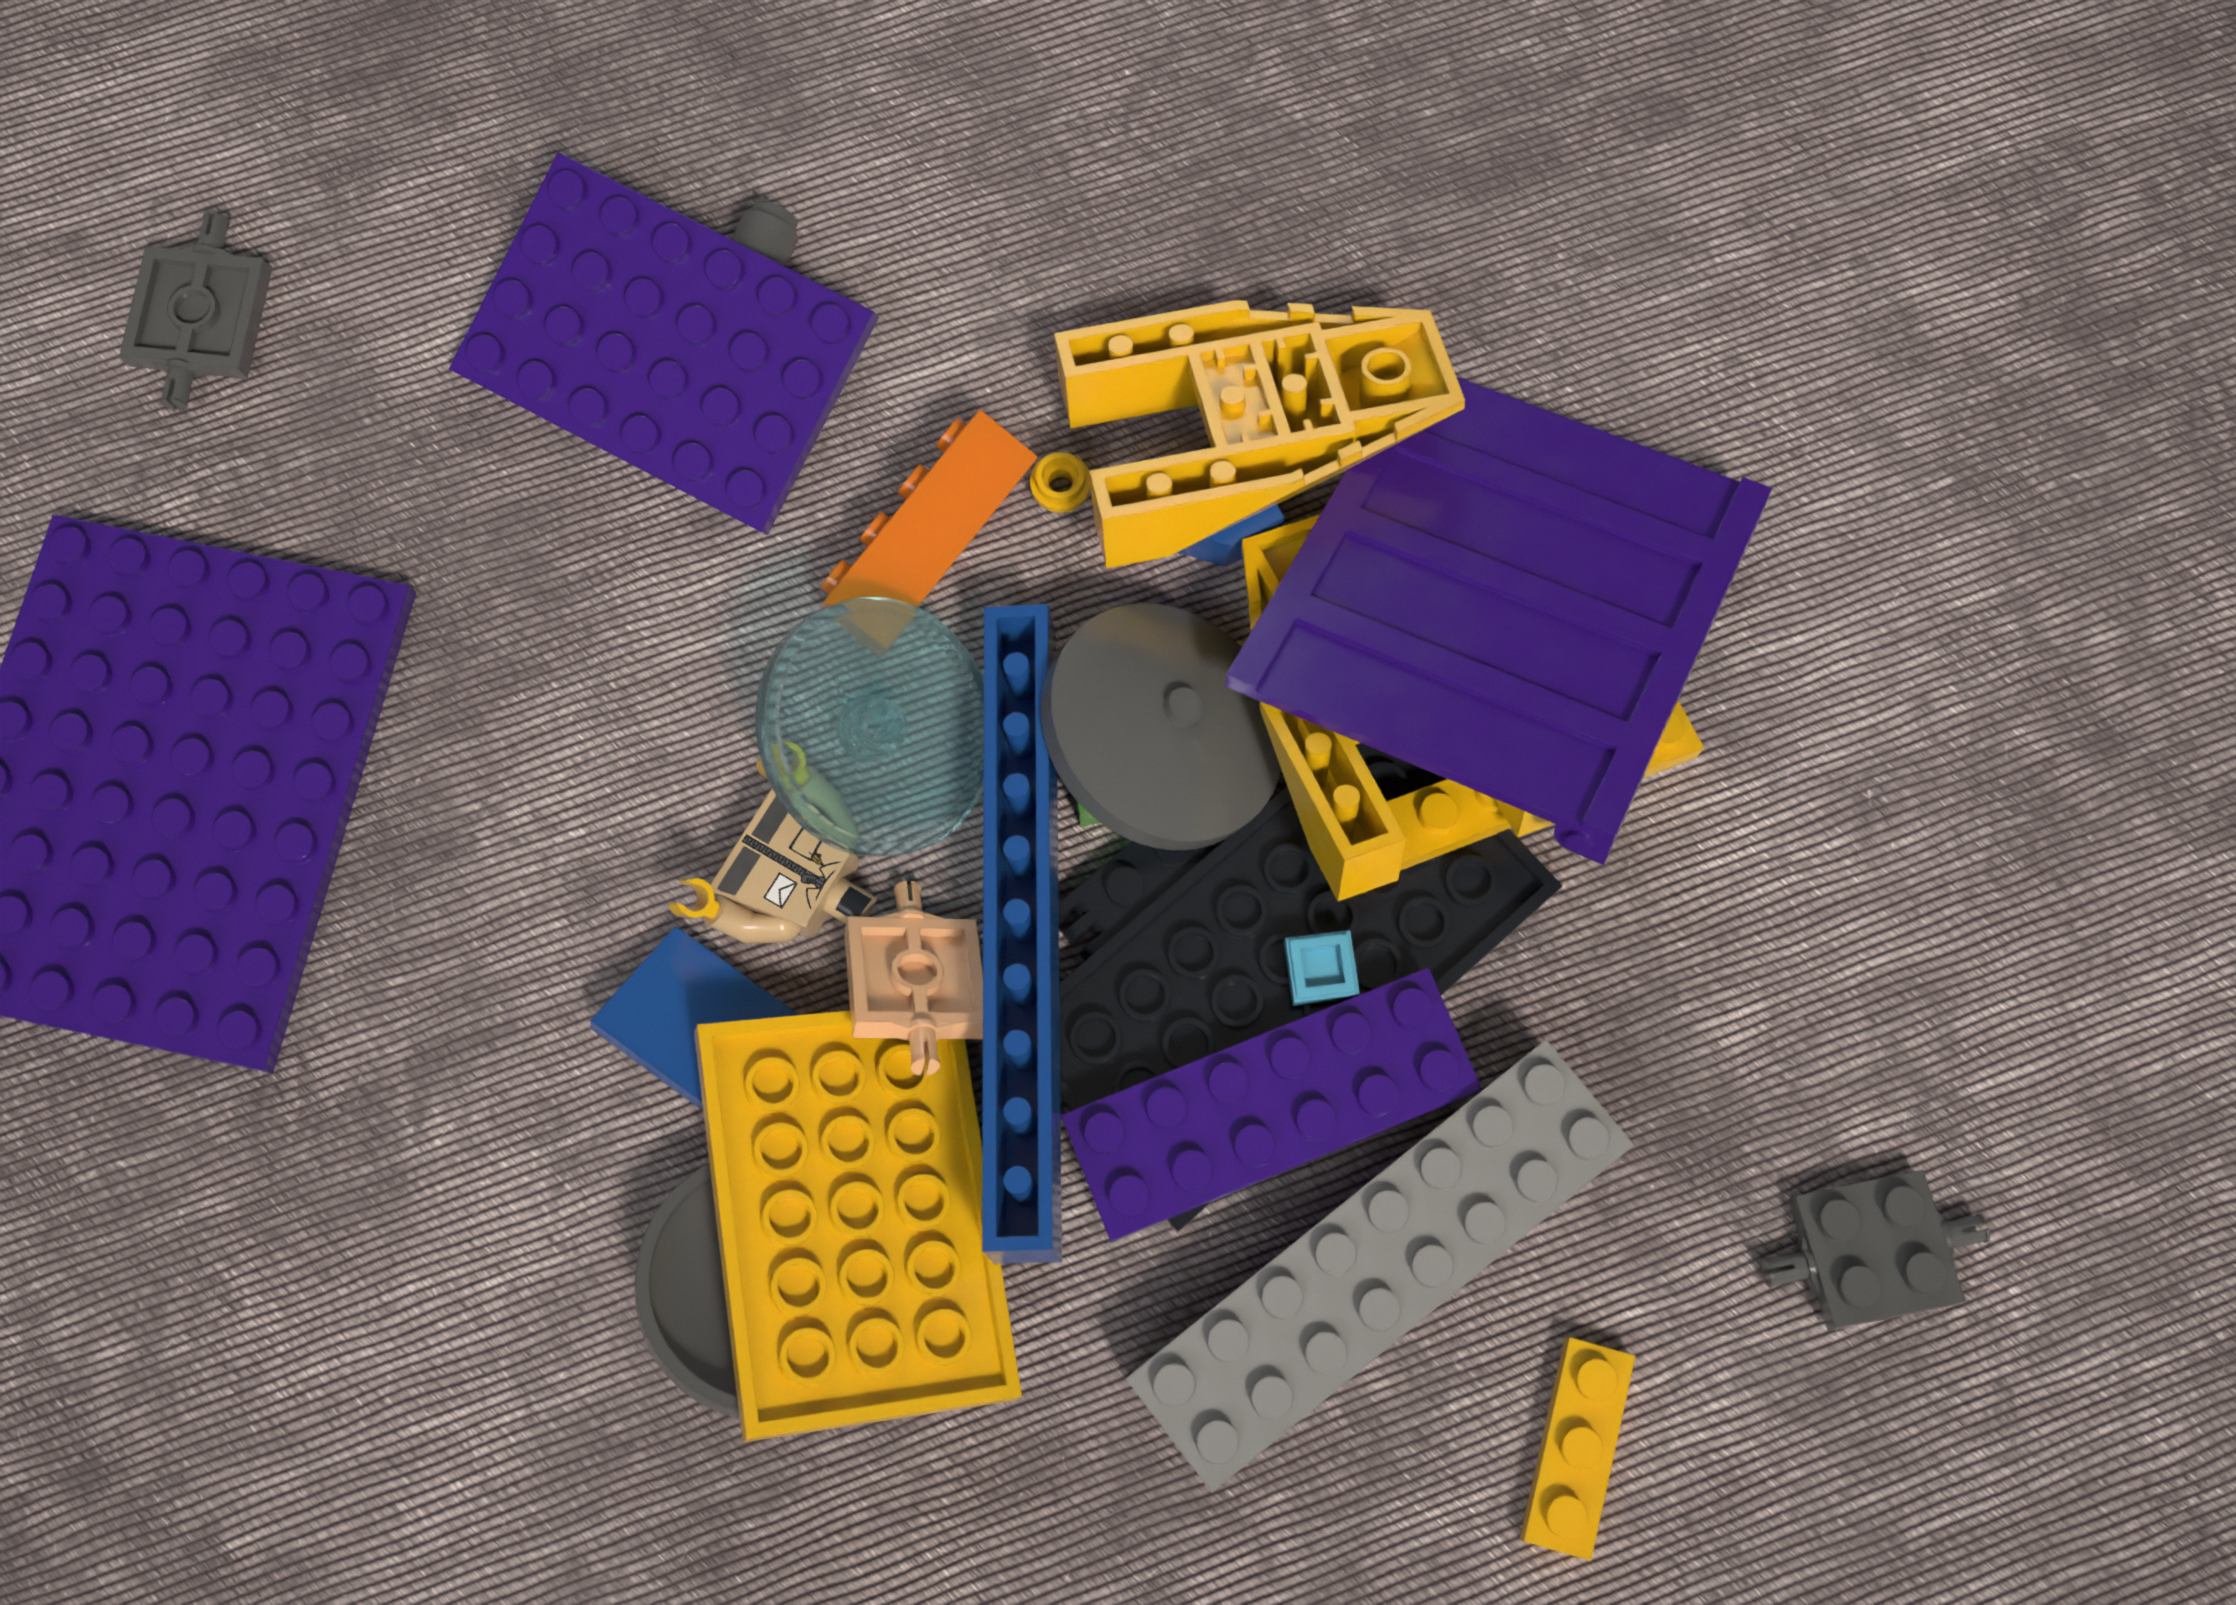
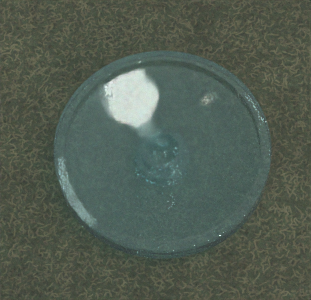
M859 597L836 603L812 613L796 624L777 645L766 665L757 694L755 711L757 745L764 771L772 789L786 811L800 826L821 842L837 850L864 857H888L909 854L928 848L949 836L964 822L984 790V680L966 647L946 625L926 611L903 601L884 597Z

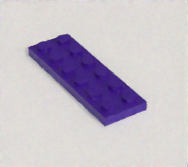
M1428 967L1062 1114L1061 1118L1110 1243L1470 1097L1479 1093L1482 1088Z

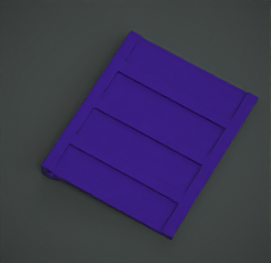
M1457 377L1465 398L1463 410L1346 470L1227 672L1225 687L1555 823L1554 837L1561 846L1604 865L1756 530L1772 487L1742 477L1741 481L1734 480Z

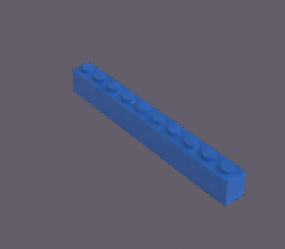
M1048 604L984 607L982 1252L994 1264L1062 1262L1057 771L1047 750L1041 722L1042 689L1048 669L1056 656V633Z

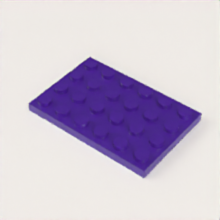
M558 152L449 370L768 535L879 316L874 311Z

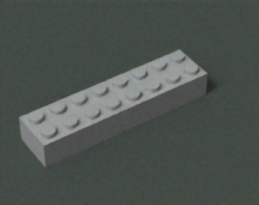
M1546 1039L1125 1379L1212 1493L1626 1153L1634 1144Z

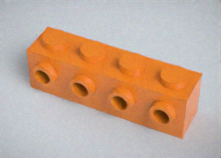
M980 409L968 424L959 417L952 423L935 445L944 453L930 471L921 464L917 466L897 492L905 499L901 507L892 518L881 511L859 538V541L867 547L853 566L842 559L820 586V589L828 594L820 611L877 656L890 643L1038 458V456Z

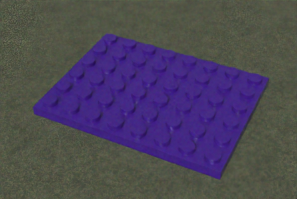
M52 515L0 667V1017L256 1071L274 1073L416 596V592L409 585Z

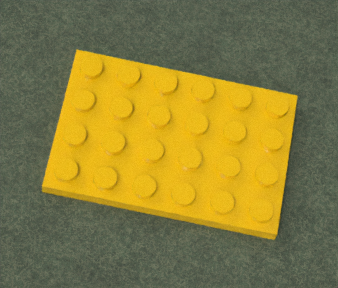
M850 1011L697 1024L694 1037L742 1443L1016 1401L1021 1398V1385L1001 1264H994L982 1252L983 1149L965 1039L936 1040L938 1060L940 1061L939 1070L931 1075H926L924 1062L922 1074L917 1075L911 1071L912 1062L910 1042L908 1040L900 1038H852Z

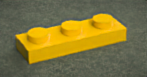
M1564 1337L1519 1540L1586 1560H1592L1635 1355L1575 1338Z

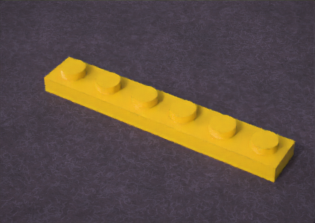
M1679 701L1644 778L1695 759L1704 749ZM1449 779L1387 801L1407 838L1400 871L1493 836L1506 829H1511L1510 824L1494 798Z

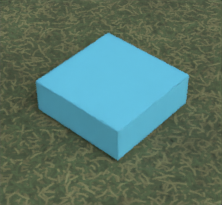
M1350 930L1285 938L1284 948L1293 1006L1348 1000L1360 995Z

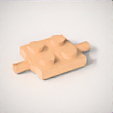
M902 881L894 887L897 912L882 917L847 916L844 936L852 1038H900L908 1040L910 1042L912 1062L911 1071L921 1075L925 1062V1074L931 1075L940 1068L936 1040L983 1039V970L976 919H944L922 912L921 886L919 883L911 881L908 893L907 881Z

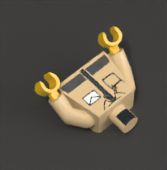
M774 741L773 743L785 754L786 762L784 767L778 772H773L764 761L757 759L756 768L761 775L768 779L785 782L784 790L776 785L773 786L711 884L699 878L679 880L683 885H688L695 890L697 901L693 908L688 909L680 903L669 902V908L676 916L683 918L703 916L706 925L746 944L789 942L799 933L808 937H814L829 914L846 924L847 916L869 917L876 903L874 895L850 882L860 861L852 849L856 834L838 798L809 769H800L801 757L796 748L780 741Z

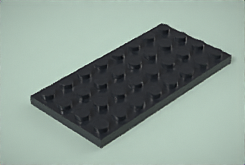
M1362 743L1355 745L1386 802L1446 780L1442 776ZM1287 786L1269 801L1249 823L1224 840L1059 983L1060 1100L1070 1111L1346 1001L1292 1005L1284 948L1285 938L1350 930L1360 995L1429 967L1442 996L1549 900L1563 885L1510 829H1506L1493 836L1400 871L1397 881L1338 902L1309 847ZM1210 1203L1166 1221L1178 1233Z

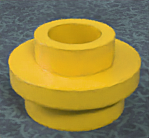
M1065 452L1049 454L1040 459L1031 472L1030 488L1036 502L1048 511L1056 513L1073 511L1080 507L1089 496L1091 490L1089 469L1075 455ZM1056 478H1066L1072 483V486L1065 492H1056L1051 489L1050 483Z

